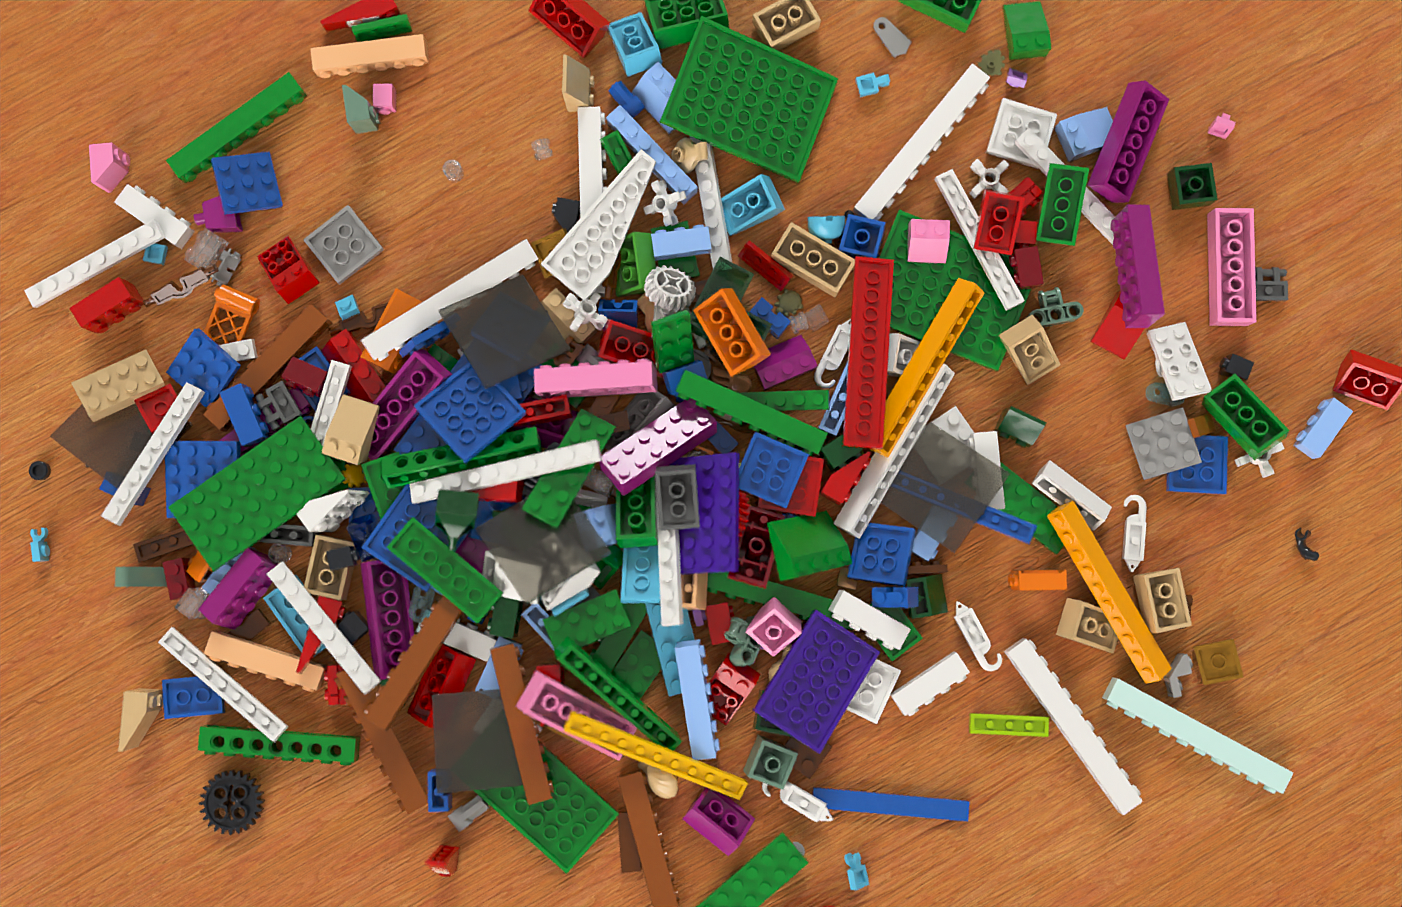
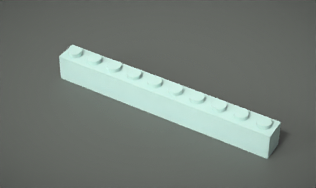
M1112 677L1102 697L1107 700L1106 704L1110 707L1124 709V714L1133 719L1136 716L1141 718L1142 724L1150 728L1154 725L1159 728V733L1170 737V735L1176 737V742L1185 747L1188 744L1195 747L1194 752L1202 756L1208 754L1212 757L1211 761L1221 766L1223 763L1228 765V770L1237 775H1240V773L1247 775L1246 780L1256 785L1258 782L1264 785L1263 789L1273 794L1276 791L1283 794L1293 775V772L1118 678Z

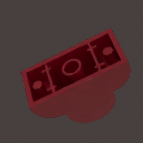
M750 506L747 510L750 514L746 517L749 521L744 525L746 530H742L743 536L739 537L738 572H728L727 578L766 589L774 560L767 523L783 520L785 515Z

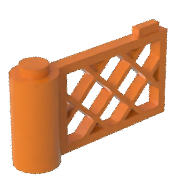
M227 285L217 287L214 293L216 303L204 333L213 341L223 338L225 344L229 343L226 336L233 333L236 334L237 341H242L252 317L259 309L260 300ZM220 308L225 309L228 318L221 321L217 315ZM239 316L246 318L243 326L237 328L233 319ZM230 320L234 330L225 333L221 324ZM218 325L221 335L212 338L210 331Z

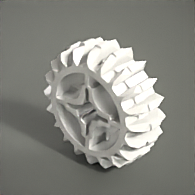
M663 265L662 268L656 267V269L651 270L646 277L644 290L646 292L645 296L649 297L650 302H654V306H660L661 310L665 308L668 312L671 310L677 312L678 310L683 311L691 305L695 298L696 287L694 286V281L690 280L691 276H686L685 272H680L678 268L673 269L672 266L667 268Z

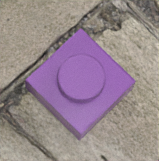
M1009 68L1006 83H1009L1012 87L1024 88L1027 81V73Z
M692 610L696 627L704 625L703 620H707L705 611Z

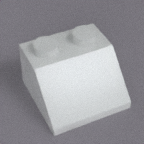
M890 333L887 375L901 377L920 341L899 333Z

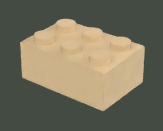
M779 0L753 14L752 24L763 43L778 51L818 30L821 22L810 0Z
M323 535L315 536L304 584L309 594L337 600H347L354 566L330 570L326 551L346 546H354V549L358 550L359 543Z

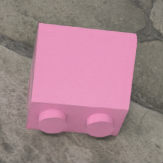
M113 143L89 145L91 182L106 192H112L129 172V155Z
M911 219L908 224L907 262L946 263L950 239V220Z
M773 597L759 609L746 629V633L774 657L802 634L801 621L779 600Z

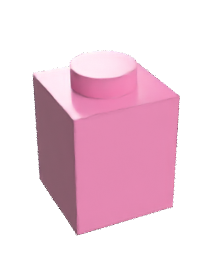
M373 84V106L380 114L396 112V89L392 84Z

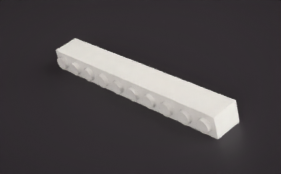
M972 63L855 205L853 213L860 217L880 220L883 216L882 210L885 207L889 208L895 201L893 197L896 193L901 194L906 188L905 182L909 178L912 180L919 172L917 170L919 165L922 164L924 166L930 158L928 154L932 150L936 151L942 144L940 141L944 135L946 137L949 136L954 129L952 125L956 121L959 123L965 116V109L967 107L971 109L977 101L975 97L979 93L983 94L988 88L987 82L990 77Z
M578 107L580 218L607 189V187H604L603 180H607V170L603 168V161H606V151L603 150L600 141L601 138L606 136L605 131H602V125H605V113L601 112L600 107ZM601 284L595 292L604 297L605 288Z
M527 239L361 339V342L373 360L378 358L381 361L389 356L388 352L394 348L396 351L406 345V340L418 336L426 328L430 329L439 324L437 321L444 318L446 320L455 315L454 311L458 308L464 310L472 305L470 301L474 298L480 300L488 295L487 290L491 288L496 290L504 285L502 281L509 278L512 280L519 276L518 271L525 268V270L532 268L536 265L534 261L538 260V257Z
M943 364L889 457L876 452L873 454L869 465L862 473L861 479L854 487L849 500L845 503L834 522V525L859 539L861 538L955 374L947 365Z
M1020 639L1006 649L1004 653L1115 809L1122 815H1125L1143 802L1139 797L1141 795L1140 791L1135 785L1131 786L1128 782L1129 776L1122 768H1118L1116 765L1118 761L1111 752L1108 753L1104 748L1106 746L1105 742L1100 736L1096 737L1093 733L1094 727L1088 720L1085 721L1081 716L1083 714L1082 710L1077 704L1073 705L1070 700V693L1065 688L1062 689L1058 684L1059 678L1054 672L1048 670L1046 667L1048 663L1044 657L1038 656L1035 651L1037 649L1035 644L1031 640Z

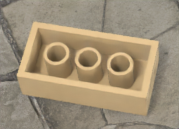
M792 222L771 254V258L778 264L833 297L837 296L855 264V259Z
M147 350L72 382L78 397L93 422L135 404V399L165 386Z

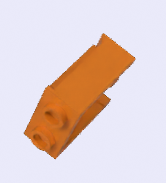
M1011 570V574L1008 575V585L1011 586V590H1067L1066 570Z

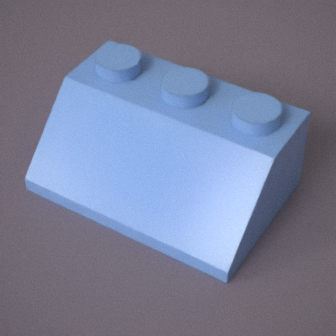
M657 62L642 76L631 93L642 101L645 109L670 134L675 129L659 121L676 80Z

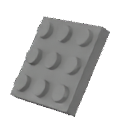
M349 205L303 239L339 285L384 251V248Z
M1183 408L1125 425L1144 480L1202 463Z

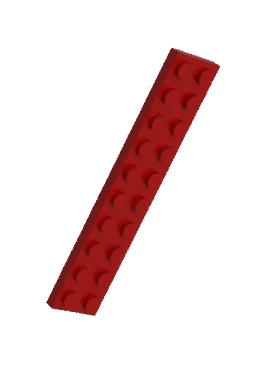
M855 257L843 446L870 449L883 448L894 260Z

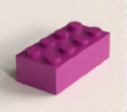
M251 548L246 549L198 610L212 624L235 630L242 624L246 615L254 609L255 604L273 583L267 573L275 568L278 563L267 554Z

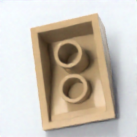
M563 55L562 94L567 111L578 112V107L593 106L594 94H591V87H594V76H591L590 69L570 56Z
M1033 315L999 335L1027 385L1061 365L1042 325Z
M342 395L326 433L322 454L356 465L366 462L380 406Z
M1067 598L1056 635L1114 653L1118 636L1102 609L1083 601Z
M138 688L124 691L118 752L139 746L161 710V706H163V690Z

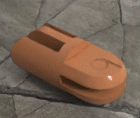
M715 367L712 370L711 381L734 392H748L752 386L750 377L745 374L739 373L731 377L727 370Z

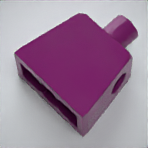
M220 196L204 201L202 203L203 213L194 214L196 225L205 224L206 228L211 232H243L240 213L224 215Z

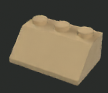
M555 288L535 311L550 320L544 332L559 347L569 335L575 338L574 341L585 345L597 333V329L589 322L581 324L576 332L571 330L569 327L575 319V311L563 306L566 297ZM571 347L567 349L571 353L574 351Z
M1180 568L1133 576L1141 616L1151 633H1160L1192 626Z

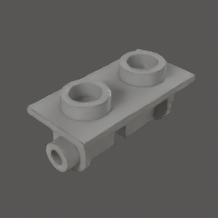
M230 248L228 251L223 250L218 259L222 261L218 267L219 272L210 275L212 278L211 282L214 279L217 280L216 285L218 286L227 285L232 276V273L226 271L229 267L235 271L241 261V254L237 252L231 254Z

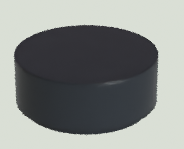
M36 461L29 467V475L35 480H45L50 476L51 468L46 462Z

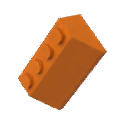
M733 288L720 289L693 309L731 377L757 365L771 355Z
M395 289L374 331L422 303V301L399 289ZM411 338L406 340L405 344H407L411 340ZM365 348L361 358L396 375L410 355L402 358L398 352L399 350L396 351L394 348L388 352V357L379 361L378 358L373 360Z

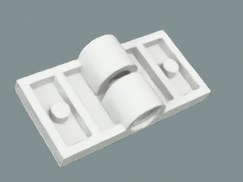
M1185 322L1148 330L1147 336L1156 357L1155 367L1159 377L1164 378L1172 401L1209 393L1212 390Z

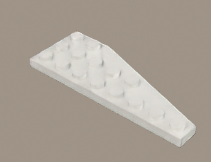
M642 149L541 263L547 271L582 300L589 299L610 275L656 165V161Z

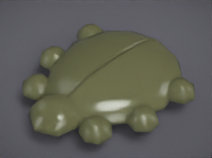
M988 50V55L983 54L981 56L982 60L978 62V66L987 75H1001L1002 72L1000 70L1005 67V63H1002L1005 57L1001 56L1000 50H995L994 52Z
M785 289L782 295L777 296L779 302L775 303V306L778 307L776 309L777 314L781 312L782 314L784 313L785 317H788L789 313L795 315L796 310L803 308L802 299L795 291Z

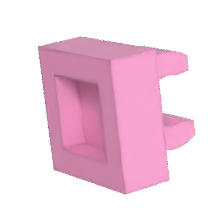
M1222 113V116H1217L1210 125L1208 133L1226 139L1234 129L1235 122L1229 120L1230 115Z

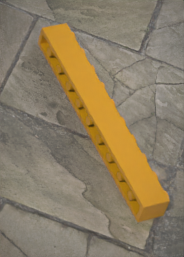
M960 278L957 279L886 400L883 448L870 450L885 457H889L984 295V291L976 283Z
M1070 501L1058 506L1047 515L1048 519L1144 683L1160 681L1172 669L1075 502Z

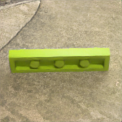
M969 713V733L1048 737L1049 717Z

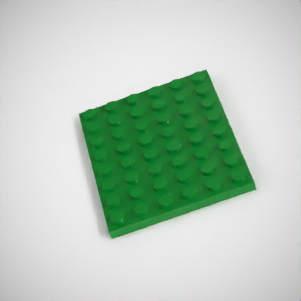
M701 16L659 122L798 183L839 78Z
M898 210L879 257L880 259L894 260L890 329L922 341L923 336L928 331L957 279L960 278L976 283L984 291V295L950 353L996 372L999 371L1007 351L999 335L1018 323L1031 289L1019 290L1025 301L1006 311L966 237L951 230L946 263L907 262L908 224L911 219L922 218ZM999 253L1012 277L1014 271L1013 267H1010L1009 256L1011 255Z

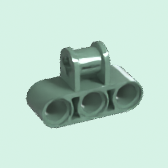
M1055 287L1054 290L1038 291L1040 309L1032 311L1026 318L1031 315L1037 316L1039 323L1045 328L1077 320L1083 315L1084 308L1079 302L1063 304L1061 291L1058 287ZM1069 308L1076 310V316H1072L1069 313ZM1051 312H1055L1058 315L1057 320L1051 318Z
M115 567V587H167L164 567Z
M755 615L747 617L745 621L738 617H732L730 620L731 625L724 634V637L734 644L730 653V661L736 667L753 664L761 648V645L746 633V629Z

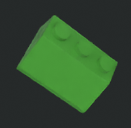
M632 232L626 235L620 249L621 265L617 271V285L615 288L617 297L644 294L646 277L652 269H656L651 233Z

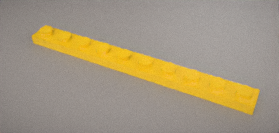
M571 711L563 728L567 733L738 800L741 799L748 785L747 780L575 711Z

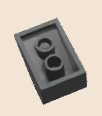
M696 464L656 467L655 476L660 530L700 528Z

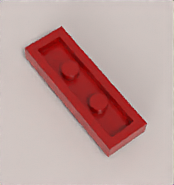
M750 240L738 254L741 260L780 291L787 286L793 277L790 272Z

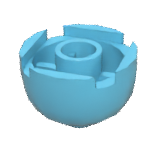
M845 216L807 217L809 233L826 243H832V239L839 238L844 231Z

